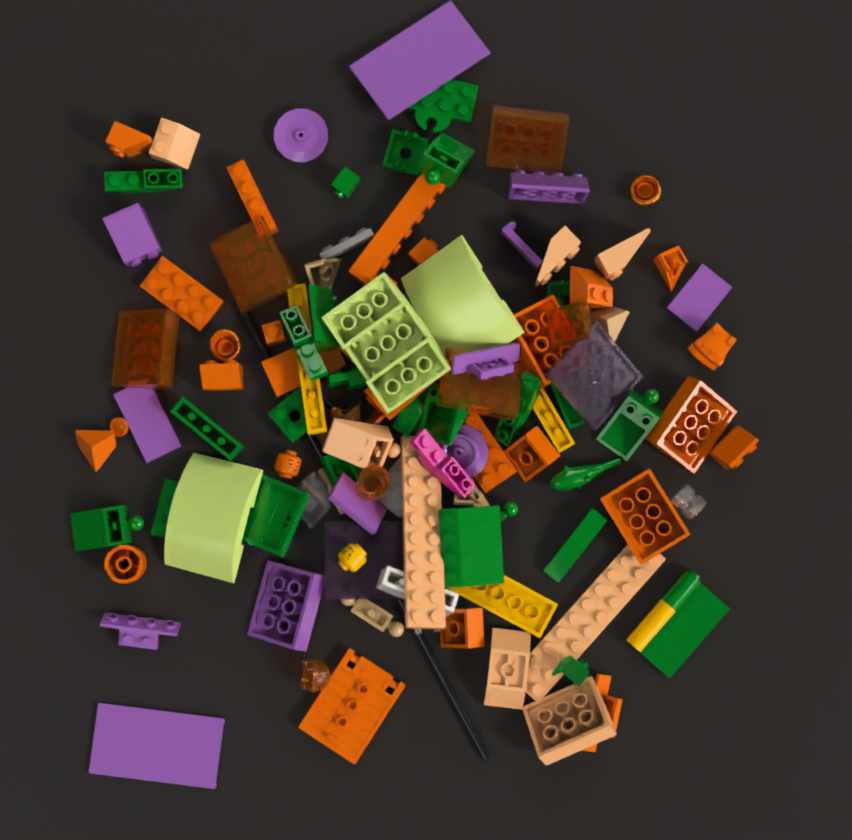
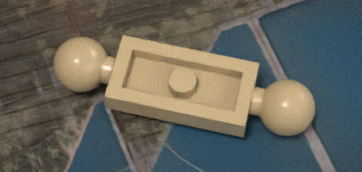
M344 591L341 594V603L345 606H353L350 612L383 633L388 628L389 633L393 637H399L403 634L404 626L402 623L391 622L394 616L362 595L357 600L355 594L351 591Z

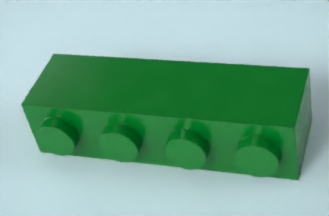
M184 397L170 411L230 461H234L245 447Z

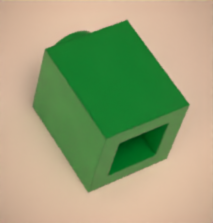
M344 167L331 184L333 193L341 199L345 197L348 200L361 182V179Z

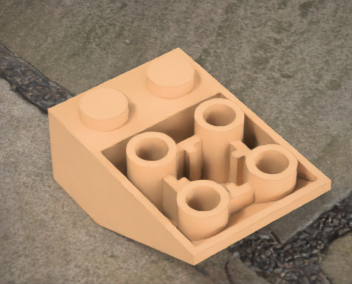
M566 226L555 234L548 244L535 282L536 287L539 284L545 285L551 279V273L553 271L556 273L560 271L566 263L565 260L567 258L571 260L580 250L579 245L581 241Z

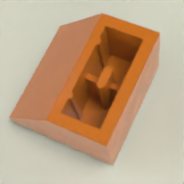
M224 360V364L216 363V361H205V364H200L203 390H243V367L236 360Z
M737 425L709 454L724 469L737 468L744 461L742 457L751 454L757 448L755 444L759 440Z

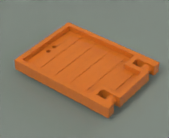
M349 648L298 728L355 765L406 684L402 681L399 683L394 681L393 675L364 656L359 658L354 654L355 650ZM349 660L356 664L353 669L347 665ZM388 686L394 689L392 694L386 691Z

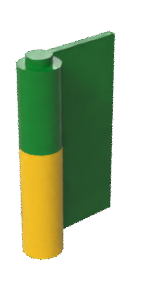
M686 570L626 639L629 644L669 679L730 610L726 604L699 581L700 576L693 570L690 572Z

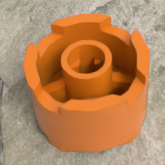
M119 545L107 553L104 568L113 581L117 583H132L140 579L147 568V560L144 552L138 547ZM128 560L129 567L124 569L125 566L122 565V561Z

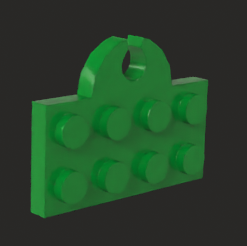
M451 79L408 107L407 110L415 111L416 123L424 132L427 131L426 122L429 119L437 122V125L433 128V134L443 132L449 127L451 120L470 124L479 86Z

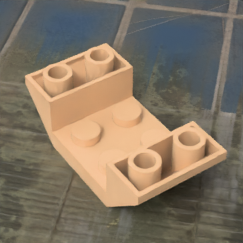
M492 627L491 652L484 705L522 710L527 685L531 633Z

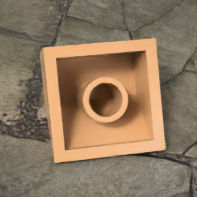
M161 118L149 154L153 159L188 170L200 134L179 123Z

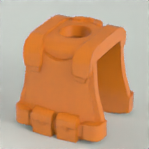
M716 323L701 338L691 343L687 349L699 363L714 371L724 363L728 351L737 339L726 332L720 324Z

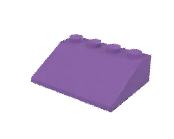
M521 170L510 173L508 199L584 204L590 193L588 180L586 177H582L581 174H571L570 177L563 176L562 173L544 175V172H533V174H525V171Z
M267 560L247 635L293 650L307 651L327 576Z

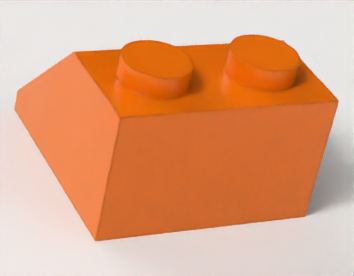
M114 121L105 142L114 155L120 158L124 156L131 158L149 151L153 140L149 135Z
M570 266V305L591 309L613 307V288L598 271Z
M538 426L504 450V453L525 483L560 457V454Z
M455 608L452 614L445 616L446 628L440 629L441 648L469 649L485 647L483 608Z

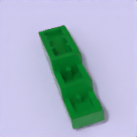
M592 507L543 571L559 583L608 519Z

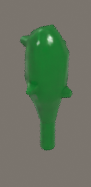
M618 457L593 465L573 467L565 465L563 471L552 478L550 487L556 491L574 488L581 489L582 485L589 483L605 470L621 465V459Z

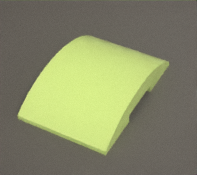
M463 235L456 238L401 278L416 313L451 363L453 355L506 345L525 333L506 302L500 299L482 271V265Z
M385 272L321 317L343 350L347 351L365 377L367 385L387 414L451 370L447 359L423 321Z
M193 453L181 475L171 504L165 534V565L235 583L244 545H241L250 508L255 505L263 470Z

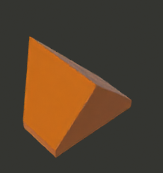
M680 246L667 250L653 259L671 292L685 264L688 262Z
M76 430L77 445L96 473L116 447L115 432Z

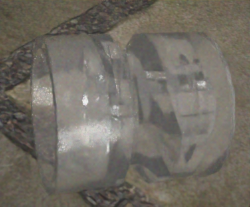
M688 484L683 486L670 500L677 509H683L682 513L689 520L693 519L707 504L700 495H695V490Z

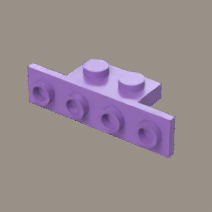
M516 342L453 355L451 373L455 375L470 371L482 380L514 372L512 362L519 361L521 343Z
M104 613L100 622V627L119 629V645L157 650L159 646V634L177 636L181 626V622H174L172 620L166 621L116 613Z

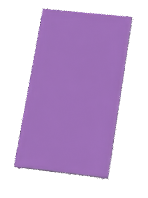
M450 0L351 64L349 68L389 121L488 56L490 51Z
M99 702L97 705L89 773L215 789L217 786L216 781L225 718Z

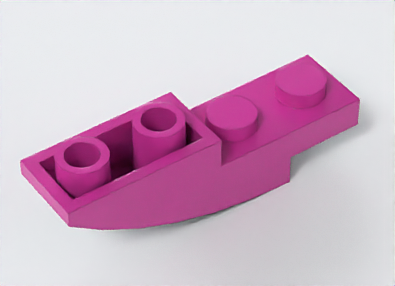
M425 428L421 429L412 438L410 443L420 454L417 458L447 488L462 499L465 498L476 485L454 457H448Z

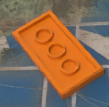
M339 347L337 350L319 351L328 375L347 367ZM294 348L261 362L276 397L301 387L297 356Z

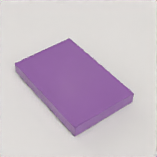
M702 264L666 309L697 332L732 289V286Z
M344 472L339 476L328 497L333 504L372 535L377 531L387 510L383 504Z

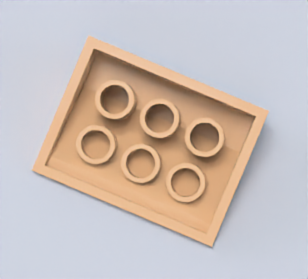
M592 676L586 678L581 686H577L574 683L543 697L539 702L534 701L522 708L537 755L546 766L617 735L612 719Z

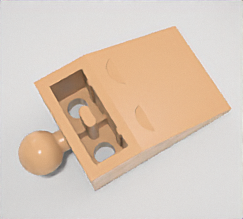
M338 418L333 419L322 449L327 454L361 468L378 471L382 470L387 455L391 458H396L401 453V447L393 442L388 426Z

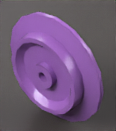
M296 108L286 112L278 119L274 128V142L278 151L285 158L294 162H308L316 159L324 151L328 142V129L325 121L316 112L309 109Z
M462 424L451 446L440 444L446 455L454 457L469 477L480 473L487 463V443L481 433L472 426Z

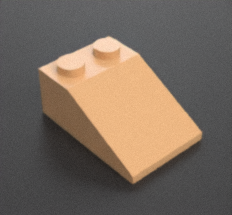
M649 228L596 256L594 262L605 280L609 278L612 281L621 276L620 274L623 273L624 267L651 232Z

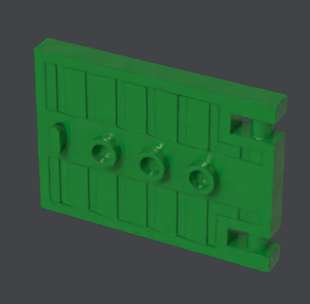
M262 474L255 505L250 508L242 540L284 558L311 494Z

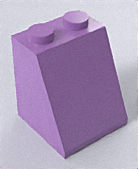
M139 203L103 218L125 265L137 266L142 263L141 260L146 258L153 259L159 256V252H162L145 210Z

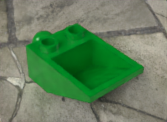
M442 132L423 153L417 170L425 174V181L429 185H436L440 182L451 188L475 151Z
M449 371L446 375L448 385L433 383L428 387L418 432L425 428L437 443L451 446L470 410L473 392L456 387L461 381V374L453 375Z
M632 389L599 433L596 440L625 461H628L661 418L663 411L653 405L659 400L658 391L648 389L644 393V397H642Z
M127 505L70 513L75 552L132 543L130 528L138 531L144 526V520L141 516L134 515L129 519Z

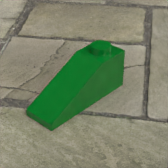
M428 388L400 412L392 426L393 430L407 437L411 435L422 416Z

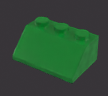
M308 285L315 346L318 352L337 350L339 342L321 318L337 306V297L332 295V289Z

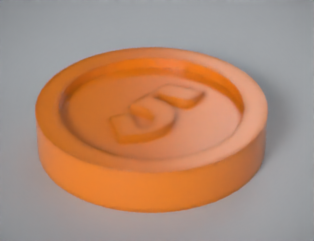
M114 418L110 423V430L114 431L117 437L124 436L128 431V423L124 418Z

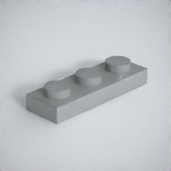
M362 228L356 232L355 236L351 238L347 236L339 240V244L334 247L329 245L323 248L320 257L321 259H334L373 239L374 233L371 228Z

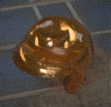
M361 404L348 413H342L341 409H348L344 405L333 407L327 416L331 425L334 418L360 422Z
M378 465L364 468L359 474L356 483L359 496L366 501L379 500L390 487V476L386 469Z
M319 659L302 660L304 670L300 689L310 690L312 693L324 689L331 677L328 665Z

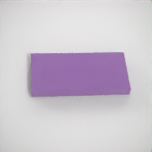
M149 378L113 394L146 463L182 447Z

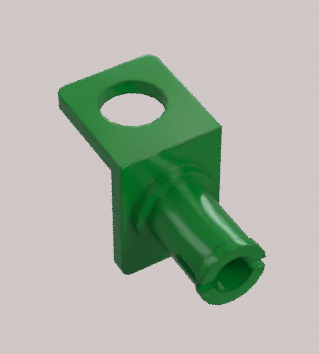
M569 655L559 662L552 675L555 676L562 672L577 686H581L590 672L588 671V663H584L585 660L577 661Z

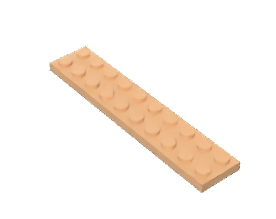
M402 436L401 476L405 628L444 629L446 628L444 561L441 558L439 509H442L441 482L417 458L420 454L410 443L414 436Z
M627 543L530 652L526 693L536 702H539L564 675L562 672L555 676L552 675L559 662L569 655L577 660L666 558L658 554L640 565Z

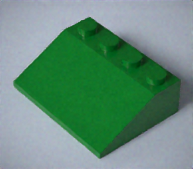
M500 505L439 509L441 558L444 561V588L504 583Z

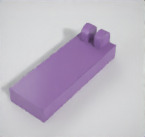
M513 221L508 223L501 230V234L537 269L543 261L514 232L516 223Z

